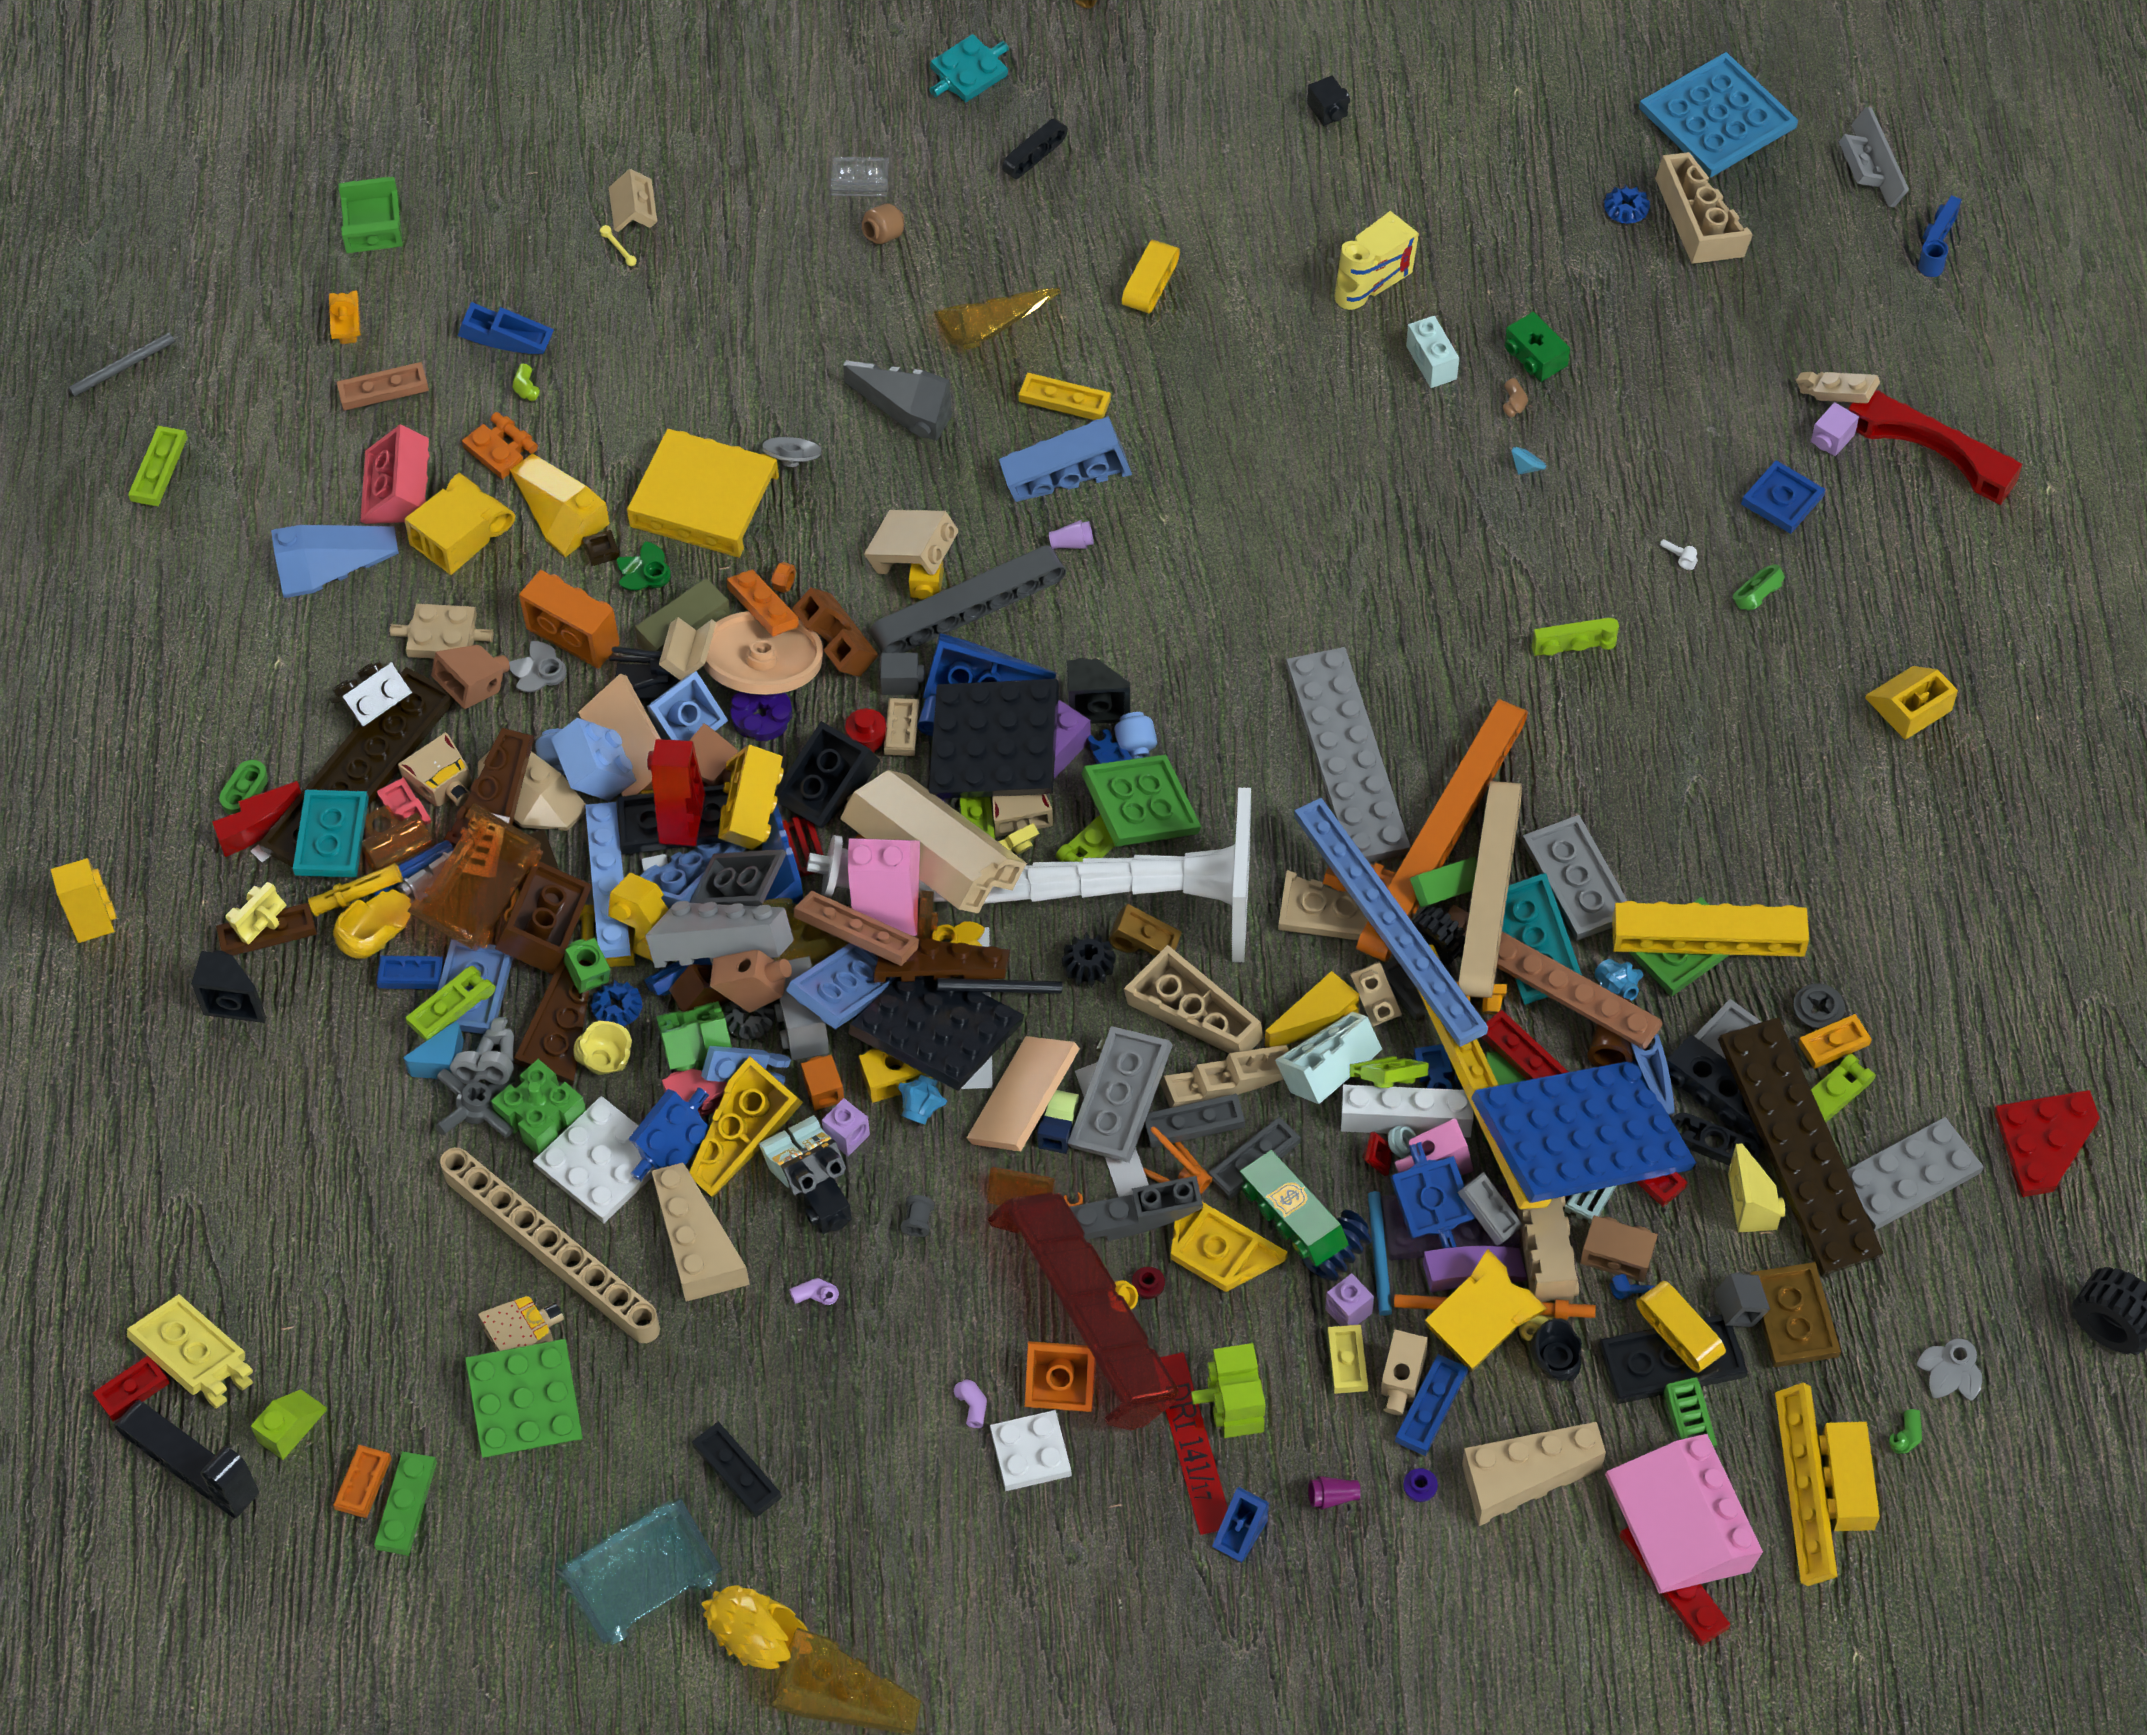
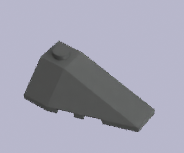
M845 361L843 367L846 384L910 432L922 438H929L935 441L939 439L952 417L949 379L924 370L914 369L913 373H905L901 371L900 367L891 366L890 370H881L875 364Z

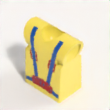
M1389 211L1355 237V241L1345 242L1341 248L1334 295L1336 303L1348 310L1360 308L1366 303L1369 295L1376 296L1413 272L1419 233L1393 212Z

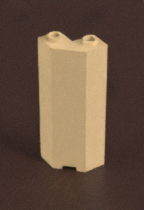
M891 770L885 771L854 791L840 818L866 839L920 840L919 880L959 910L979 913L993 886L1013 891L1027 864L936 795L930 794L928 789L909 775Z

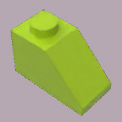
M300 1389L273 1400L254 1421L251 1428L259 1444L284 1460L327 1411V1407Z

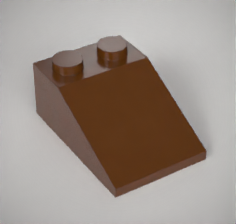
M535 859L495 949L553 975L564 956L565 949L569 944L592 885Z

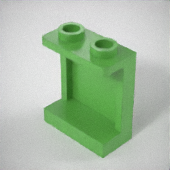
M381 177L338 184L343 218L341 230L346 253L403 246L399 194L394 177Z

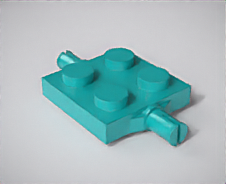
M972 34L931 60L930 68L941 80L929 88L931 95L934 94L933 97L936 98L946 90L957 94L966 103L1008 76V68L998 59L1000 55L1009 51L1007 43L1001 41L994 47L989 48Z

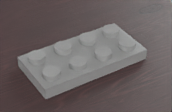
M1580 815L1523 835L1522 843L1539 874H1547L1558 908L1576 941L1612 928L1615 903H1622L1627 901Z
M1113 1026L1110 1027L1068 1140V1145L1071 1148L1130 1163L1173 1046L1170 1040Z
M1944 1117L1847 1169V1172L1871 1226L1876 1231L1981 1174L1984 1166L1948 1119Z

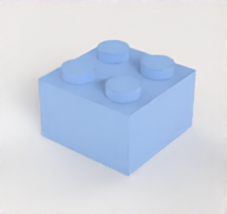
M576 718L551 737L570 788L610 801L636 781L632 772V763L626 757L621 745L622 739L615 730Z

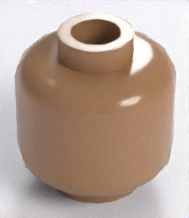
M883 203L865 212L862 221V231L868 240L876 244H884L902 235L904 216L892 204Z

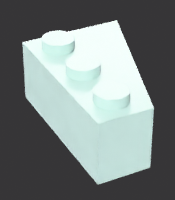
M1351 1012L1275 1061L1290 1093L1320 1104L1350 1078V1064L1372 1060L1382 1050V1047L1368 1017Z

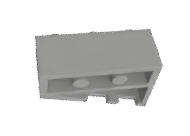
M810 956L788 960L792 973L790 977L785 978L784 994L779 998V1003L774 1004L777 1023L784 1022L785 1030L780 1031L783 1050H790L792 1060L829 1053L826 1024L818 1015L806 1006L798 1003L786 991L792 980L812 968Z

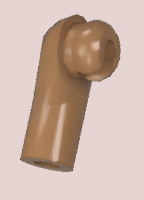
M1512 378L1504 384L1510 397L1509 402L1503 405V410L1509 417H1514L1517 413L1520 414L1528 403V397L1516 378Z

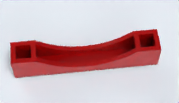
M1875 390L1868 403L1853 402L1848 408L1850 412L1859 416L1856 428L1857 433L1868 439H1900L1918 443L1938 452L1960 469L1975 493L1999 505L2003 503L2018 481L2023 464L2016 461L2013 457L2004 455L1990 448L1985 443L1978 442L1964 435L1959 430L1952 429L1938 422L1933 417L1926 416L1879 390Z

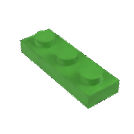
M402 1451L374 1543L376 1550L409 1556L437 1461L435 1457Z

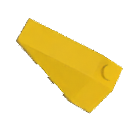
M532 453L510 469L511 475L523 498L528 503L545 540L562 556L567 557L583 545V537L597 534L610 524L605 501L589 487Z
M751 1056L747 1058L728 1080L718 1109L715 1110L712 1117L713 1121L689 1171L694 1181L711 1197H714L761 1149L759 1143L772 1137L803 1103L802 1100Z

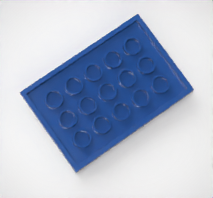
M1633 1060L1632 1063L1622 1062L1475 1090L1471 1097L1529 1203L1666 1176L1675 1172L1690 1171L1696 1164L1695 1159L1662 1103L1657 1100L1655 1093L1650 1090L1636 1060Z

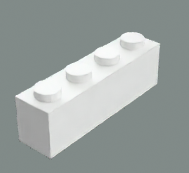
M1343 1084L1341 1107L1342 1132L1389 1134V1131L1396 1126H1407L1414 1131L1415 1135H1420L1456 1118L1463 1136L1471 1137L1473 1109L1464 1090L1410 1087L1379 1088L1375 1086Z

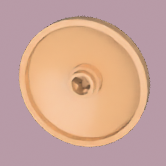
M749 611L729 615L716 622L706 662L703 666L713 679L728 688L750 694H779L802 687L818 674L822 665L823 645L818 634L808 630L801 620H799V627L772 637Z

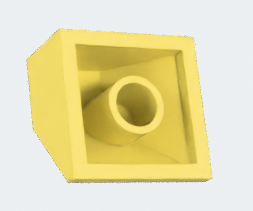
M1736 1144L1728 1178L1738 1233L1777 1230L1780 1218L1785 1217L1783 1197L1778 1198L1776 1185L1743 1144Z

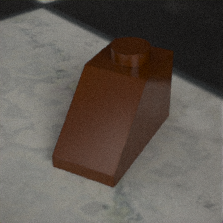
M689 965L671 986L669 991L681 1011L694 1010V1007L717 1001L722 1006L731 1001L710 987L713 965Z

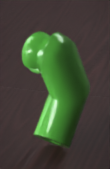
M1909 1409L1904 1411V1429L1898 1432L1897 1435L1893 1433L1890 1436L1889 1445L1895 1453L1906 1454L1921 1443L1922 1425L1921 1412L1919 1410Z

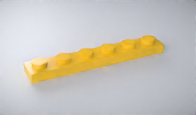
M1803 1382L1775 1392L1800 1581L1806 1586H1811L1836 1578L1838 1575L1812 1390L1810 1385Z

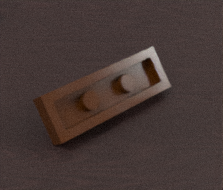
M309 902L284 908L276 916L279 926L274 930L266 926L249 945L241 941L229 923L216 925L221 951L234 956L317 935Z

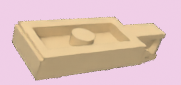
M1802 372L1796 379L1800 393L1815 396L1816 400L1868 403L1880 384L1878 375L1836 372H1820L1815 374L1814 372Z

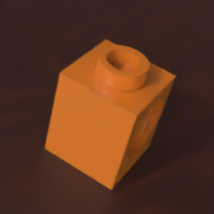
M832 1054L824 1057L816 1056L807 1062L801 1063L803 1080L814 1111L836 1105L844 1098L843 1085Z

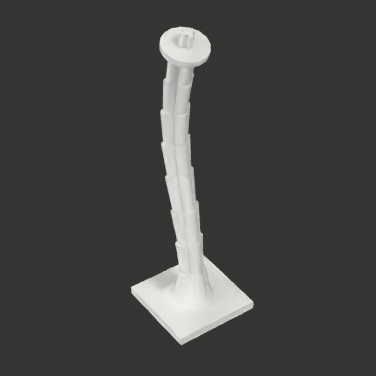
M1238 788L1236 842L1232 846L1218 850L1185 853V856L1134 855V858H1083V862H1033V866H1025L1013 891L993 886L984 904L1026 899L1036 902L1082 895V898L1131 891L1134 895L1183 890V893L1221 900L1232 906V962H1244L1250 863L1251 788ZM833 835L827 856L809 853L806 868L809 872L824 874L822 895L830 898L834 893L835 887L850 889L848 849L842 848L843 839L837 835ZM919 880L918 898H932V902L947 901Z

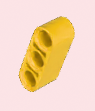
M1152 239L1124 289L1122 305L1150 314L1178 263L1180 248Z
M1661 1281L1636 1300V1305L1642 1316L1694 1372H1701L1726 1353L1725 1346L1718 1335L1667 1281Z

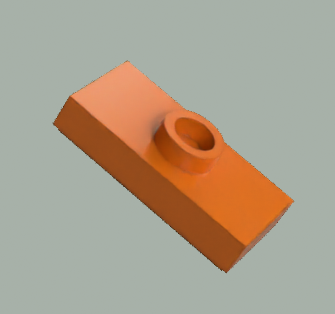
M358 1445L333 1504L335 1510L367 1519L392 1459L390 1453Z

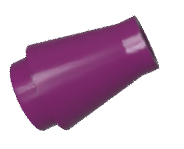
M1317 1476L1316 1479L1309 1480L1308 1483L1311 1507H1319L1320 1510L1350 1501L1360 1500L1359 1481Z

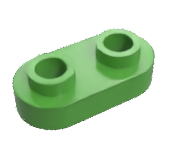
M1777 564L1767 566L1742 585L1733 594L1737 607L1747 611L1753 610L1762 604L1764 597L1782 586L1781 582L1785 578L1780 566Z
M247 760L237 767L219 796L225 813L232 815L241 812L239 803L233 804L234 802L261 793L268 782V774L263 763L257 760ZM253 777H256V778H257V779L254 780V781H249V779H251V778H253Z

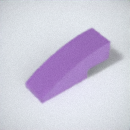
M1464 1246L1425 1251L1423 1266L1430 1292L1458 1288L1471 1276L1487 1249L1507 1267L1511 1283L1526 1281L1527 1276L1519 1248Z

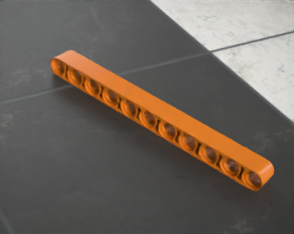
M1501 699L1497 700L1389 884L1388 890L1410 920H1412L1420 906L1410 878L1443 867L1487 791L1490 781L1495 777L1520 734L1528 715L1527 710ZM1368 921L1358 939L1356 950L1387 962L1392 953Z

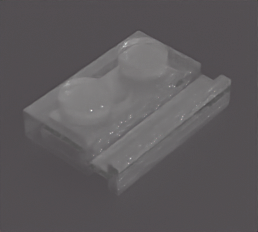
M833 157L830 186L831 196H887L889 158Z

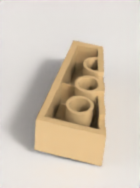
M1690 152L1663 155L1655 179L1691 264L1745 257L1753 234L1748 227H1742L1738 221L1739 216L1734 209L1729 210L1722 201L1724 196L1718 189L1712 188L1708 183L1709 177Z
M1169 945L1124 988L1128 1005L1227 1053L1252 1050L1264 1038L1261 1022Z
M1565 1196L1553 1198L1547 1208L1519 1209L1517 1206L1518 1219L1523 1224L1520 1228L1528 1288L1540 1302L1555 1303V1299L1569 1300V1303L1573 1304L1574 1296H1579V1283L1574 1265V1251L1569 1240V1219L1564 1216L1563 1211Z

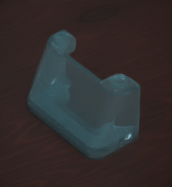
M679 1498L669 1500L568 1561L559 1567L556 1572L600 1642L604 1644L609 1641L612 1646L629 1635L626 1629L633 1622L688 1588L698 1586L699 1590H703L718 1580L716 1574L721 1572L722 1568L684 1502Z

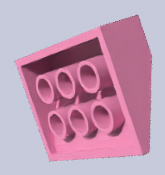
M1708 1434L1677 1440L1606 1472L1605 1476L1659 1594L1751 1572L1762 1555L1761 1546Z

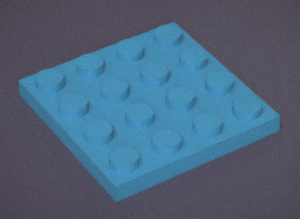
M1727 52L1644 98L1639 104V109L1684 153L1690 152L1710 178L1794 130L1798 124V119Z

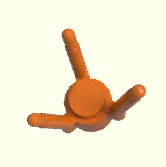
M1151 1127V1132L1184 1166L1178 1175V1179L1197 1176L1200 1194H1202L1212 1182V1177L1199 1165L1181 1142H1176L1174 1146L1156 1127ZM1143 1167L1144 1173L1148 1178L1159 1183L1172 1181Z

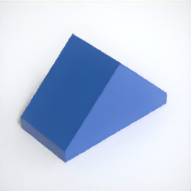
M1241 1487L1236 1488L1212 1547L1242 1563L1268 1522L1269 1502Z

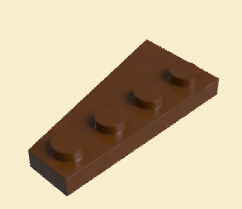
M507 728L501 729L484 761L485 766L479 777L475 778L470 788L472 791L464 806L460 807L456 815L457 819L451 831L447 832L444 840L468 847L479 811L510 817L502 856L505 855L535 736ZM485 823V828L498 830L499 825ZM483 835L482 840L494 843L495 837ZM480 848V851L491 853V849Z
M919 939L918 949L902 966L879 956L874 972V982H885L886 977H901V982L915 981V976H933L934 981H936V978H950L953 975H961L963 979H1005L1010 961V949L943 942L934 939Z

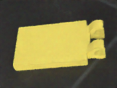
M180 1294L127 1328V1338L189 1393L195 1395L202 1391L207 1401L216 1409L227 1402V1398L222 1395L227 1391V1388L221 1381L230 1376L233 1383L242 1391L253 1384V1381L248 1377L253 1373V1370L247 1363L243 1362L245 1360V1351Z

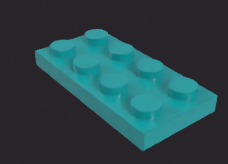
M1543 873L1509 885L1502 932L1582 975L1547 874ZM1515 978L1524 1005L1549 997Z

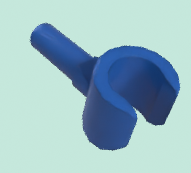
M1625 1274L1614 1276L1612 1278L1613 1283L1609 1284L1614 1297L1618 1300L1625 1299L1632 1294L1646 1293L1655 1287L1654 1285H1630Z

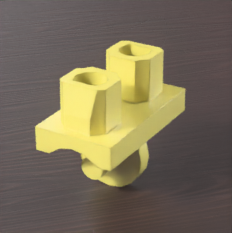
M269 882L262 888L254 886L247 893L246 900L248 902L241 909L232 908L226 914V919L230 926L236 931L241 941L248 945L266 926L273 930L279 926L276 916L287 906L277 894L275 886Z

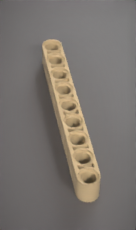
M1490 781L1459 977V987L1465 996L1492 998L1521 806L1522 783Z
M454 1147L442 1154L440 1159L445 1181L451 1188L639 1343H649L658 1337L660 1326L656 1309L653 1305L468 1152ZM458 1165L463 1166V1167H462L461 1169H459V1170H455V1171H454V1170H451V1169H452L453 1167H455V1166H458ZM480 1184H485V1185H486V1186H485L484 1188H482V1189H479V1190L474 1189V1187H476L477 1185H480ZM503 1203H508V1204H509V1205H508L507 1207H505V1208H502V1209H498V1208H497V1206H499L500 1204H503ZM523 1223H532V1225L527 1228H520V1226ZM547 1242H556L552 1247H543ZM571 1261L579 1262L573 1267L566 1266ZM593 1281H603L599 1286H590V1283ZM618 1300L627 1301L622 1306L613 1305ZM641 1320H650V1323L645 1326L636 1325Z

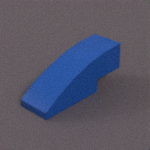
M471 302L462 321L458 336L501 350L526 354H544L554 329L502 307L499 308L497 313Z

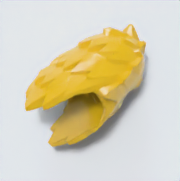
M739 1585L728 1586L721 1592L715 1590L713 1592V1599L701 1603L706 1610L703 1616L707 1619L708 1629L715 1635L719 1646H725L729 1656L735 1654L743 1666L749 1664L762 1669H777L780 1667L778 1662L788 1661L789 1659L797 1660L799 1658L798 1654L810 1653L812 1650V1646L805 1636L809 1631L804 1623L795 1617L796 1614L785 1605L770 1599V1596L760 1594L754 1589L743 1588Z

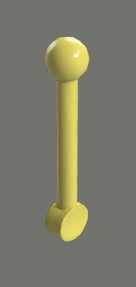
M602 226L600 228L601 236L608 238L624 256L628 266H634L637 259L629 255L612 235L610 226Z

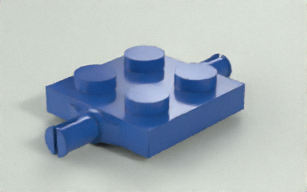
M698 1087L696 1092L686 1102L675 1091L668 1089L629 1137L628 1140L638 1149L642 1158L630 1173L636 1180L641 1182L652 1167L660 1169L679 1163L686 1165L699 1149L710 1128L701 1119L698 1108L709 1097L705 1090Z
M1422 1142L1412 1144L1408 1148L1415 1165L1407 1171L1390 1177L1410 1238L1412 1240L1425 1235H1439L1443 1249L1454 1248L1456 1244L1451 1230L1457 1225L1475 1219L1474 1214L1457 1193L1464 1187L1456 1160L1452 1156L1439 1161H1427Z

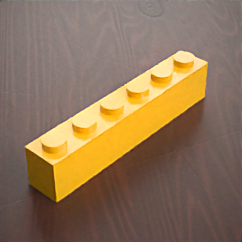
M1625 901L1615 903L1612 917L1613 952L1805 957L1809 943L1807 908L1794 905L1766 907L1761 904L1733 906L1728 903L1701 905L1695 902L1688 904L1656 902L1651 904Z

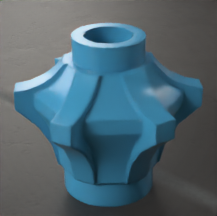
M1607 959L1597 966L1595 978L1603 988L1632 1001L1639 993L1637 984L1643 977V972L1640 969H1632L1633 965L1630 962L1620 964L1613 959Z
M920 1075L918 1080L910 1083H900L898 1088L902 1094V1108H904L901 1116L925 1125L933 1112L938 1108L946 1106L948 1100L940 1094L939 1089L936 1087L938 1081Z

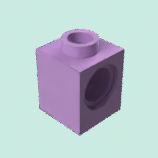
M844 1098L822 1119L823 1131L836 1141L839 1150L846 1156H849L870 1135L868 1116Z
M1351 1273L1327 1292L1325 1310L1340 1326L1358 1325L1372 1314L1374 1296Z

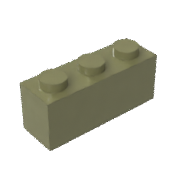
M705 578L636 625L637 642L644 650L663 651L669 626L673 620L679 617L695 630H698L711 619L717 622L731 615L729 600Z

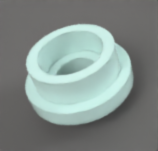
M1407 1126L1392 1128L1388 1134L1390 1150L1400 1158L1410 1156L1411 1152L1408 1148V1141L1416 1137L1414 1131Z

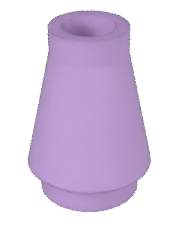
M1082 520L1049 532L1052 549H1087L1088 545H1094L1089 521L1082 522Z

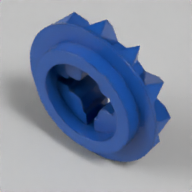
M1625 184L1622 189L1614 187L1611 193H1607L1604 208L1608 216L1613 220L1630 224L1639 222L1647 216L1650 201L1647 199L1646 192H1639L1637 186L1629 189ZM1623 200H1625L1626 202H1631V201H1632V206H1630V205L1627 204V203H1626V204H1622V201H1623Z
M614 980L612 984L607 986L601 985L600 990L597 993H593L591 1008L597 1021H609L626 1026L639 1016L642 1010V998L638 989L632 987L628 981L618 983ZM610 997L621 1000L623 1010L616 1005L611 1006Z

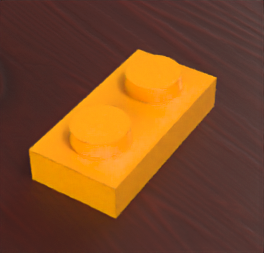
M1853 1014L1800 1037L1798 1045L1813 1069H1816L1869 1046L1872 1039L1857 1015Z

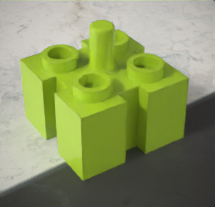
M1253 1343L1213 1349V1362L1207 1363L1209 1373L1207 1377L1208 1389L1192 1391L1193 1404L1214 1402L1213 1414L1216 1427H1222L1224 1438L1264 1432L1266 1404L1261 1380L1259 1379Z

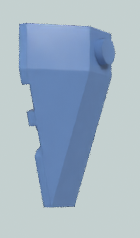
M296 525L271 530L274 554L284 598L315 593L323 589L322 585L338 578L341 581L347 578V573L360 567L369 568L399 554L394 526Z
M730 842L698 845L686 854L678 852L672 855V861L662 867L654 865L648 868L640 877L659 886L664 893L661 899L670 909L673 904L679 901H688L690 903L713 854L744 852L746 848Z

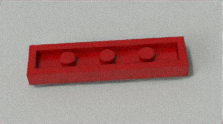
M1628 1526L1620 1531L1619 1537L1653 1581ZM1701 1584L1661 1593L1700 1646H1703L1730 1628V1622Z

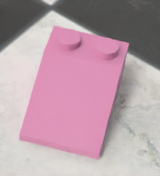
M849 838L848 878L852 909L909 935L917 936L920 840Z

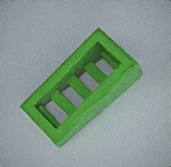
M1695 1377L1667 1384L1663 1396L1678 1439H1686L1688 1435L1704 1432V1434H1708L1713 1447L1717 1448L1716 1438L1698 1378ZM1695 1406L1696 1410L1684 1413L1680 1411V1409ZM1700 1420L1699 1424L1686 1427L1684 1425L1686 1422Z

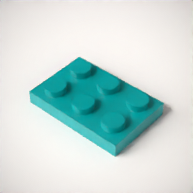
M305 790L293 864L295 876L357 877L369 801L367 791Z

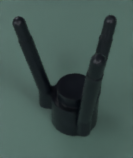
M614 646L612 647V652L627 655H610L608 657L610 661L650 663L651 675L657 674V677L633 684L632 687L635 691L656 684L669 683L668 677H675L659 665L662 651Z

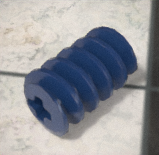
M1348 1209L1343 1210L1341 1217H1338L1336 1220L1341 1224L1349 1245L1317 1267L1308 1257L1302 1259L1305 1266L1315 1275L1324 1279L1327 1278L1333 1282L1339 1280V1275L1335 1270L1344 1273L1347 1271L1345 1262L1354 1263L1355 1256L1352 1252L1361 1254L1363 1252L1361 1243L1369 1245L1372 1241L1367 1233L1369 1227L1365 1220L1358 1213Z

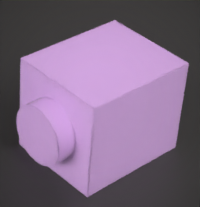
M1834 402L1815 423L1811 442L1819 449L1836 456L1855 435L1859 416Z

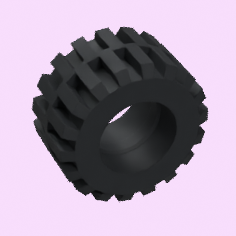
M2111 1267L2096 1269L2071 1306L2072 1314L2078 1321V1325L2091 1338L2110 1350L2127 1355L2130 1353L2137 1355L2140 1352H2144L2147 1348V1283L2122 1269H2113Z

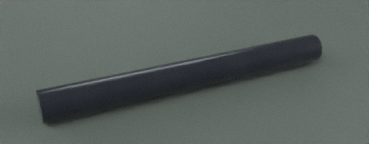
M936 978L935 983L936 991L1061 994L1063 988L1062 981Z

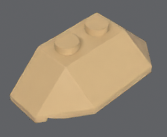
M531 751L513 821L522 828H558V830L568 831L586 814V804L577 792L570 788L568 781L559 771ZM489 752L478 761V777L485 766L484 761Z

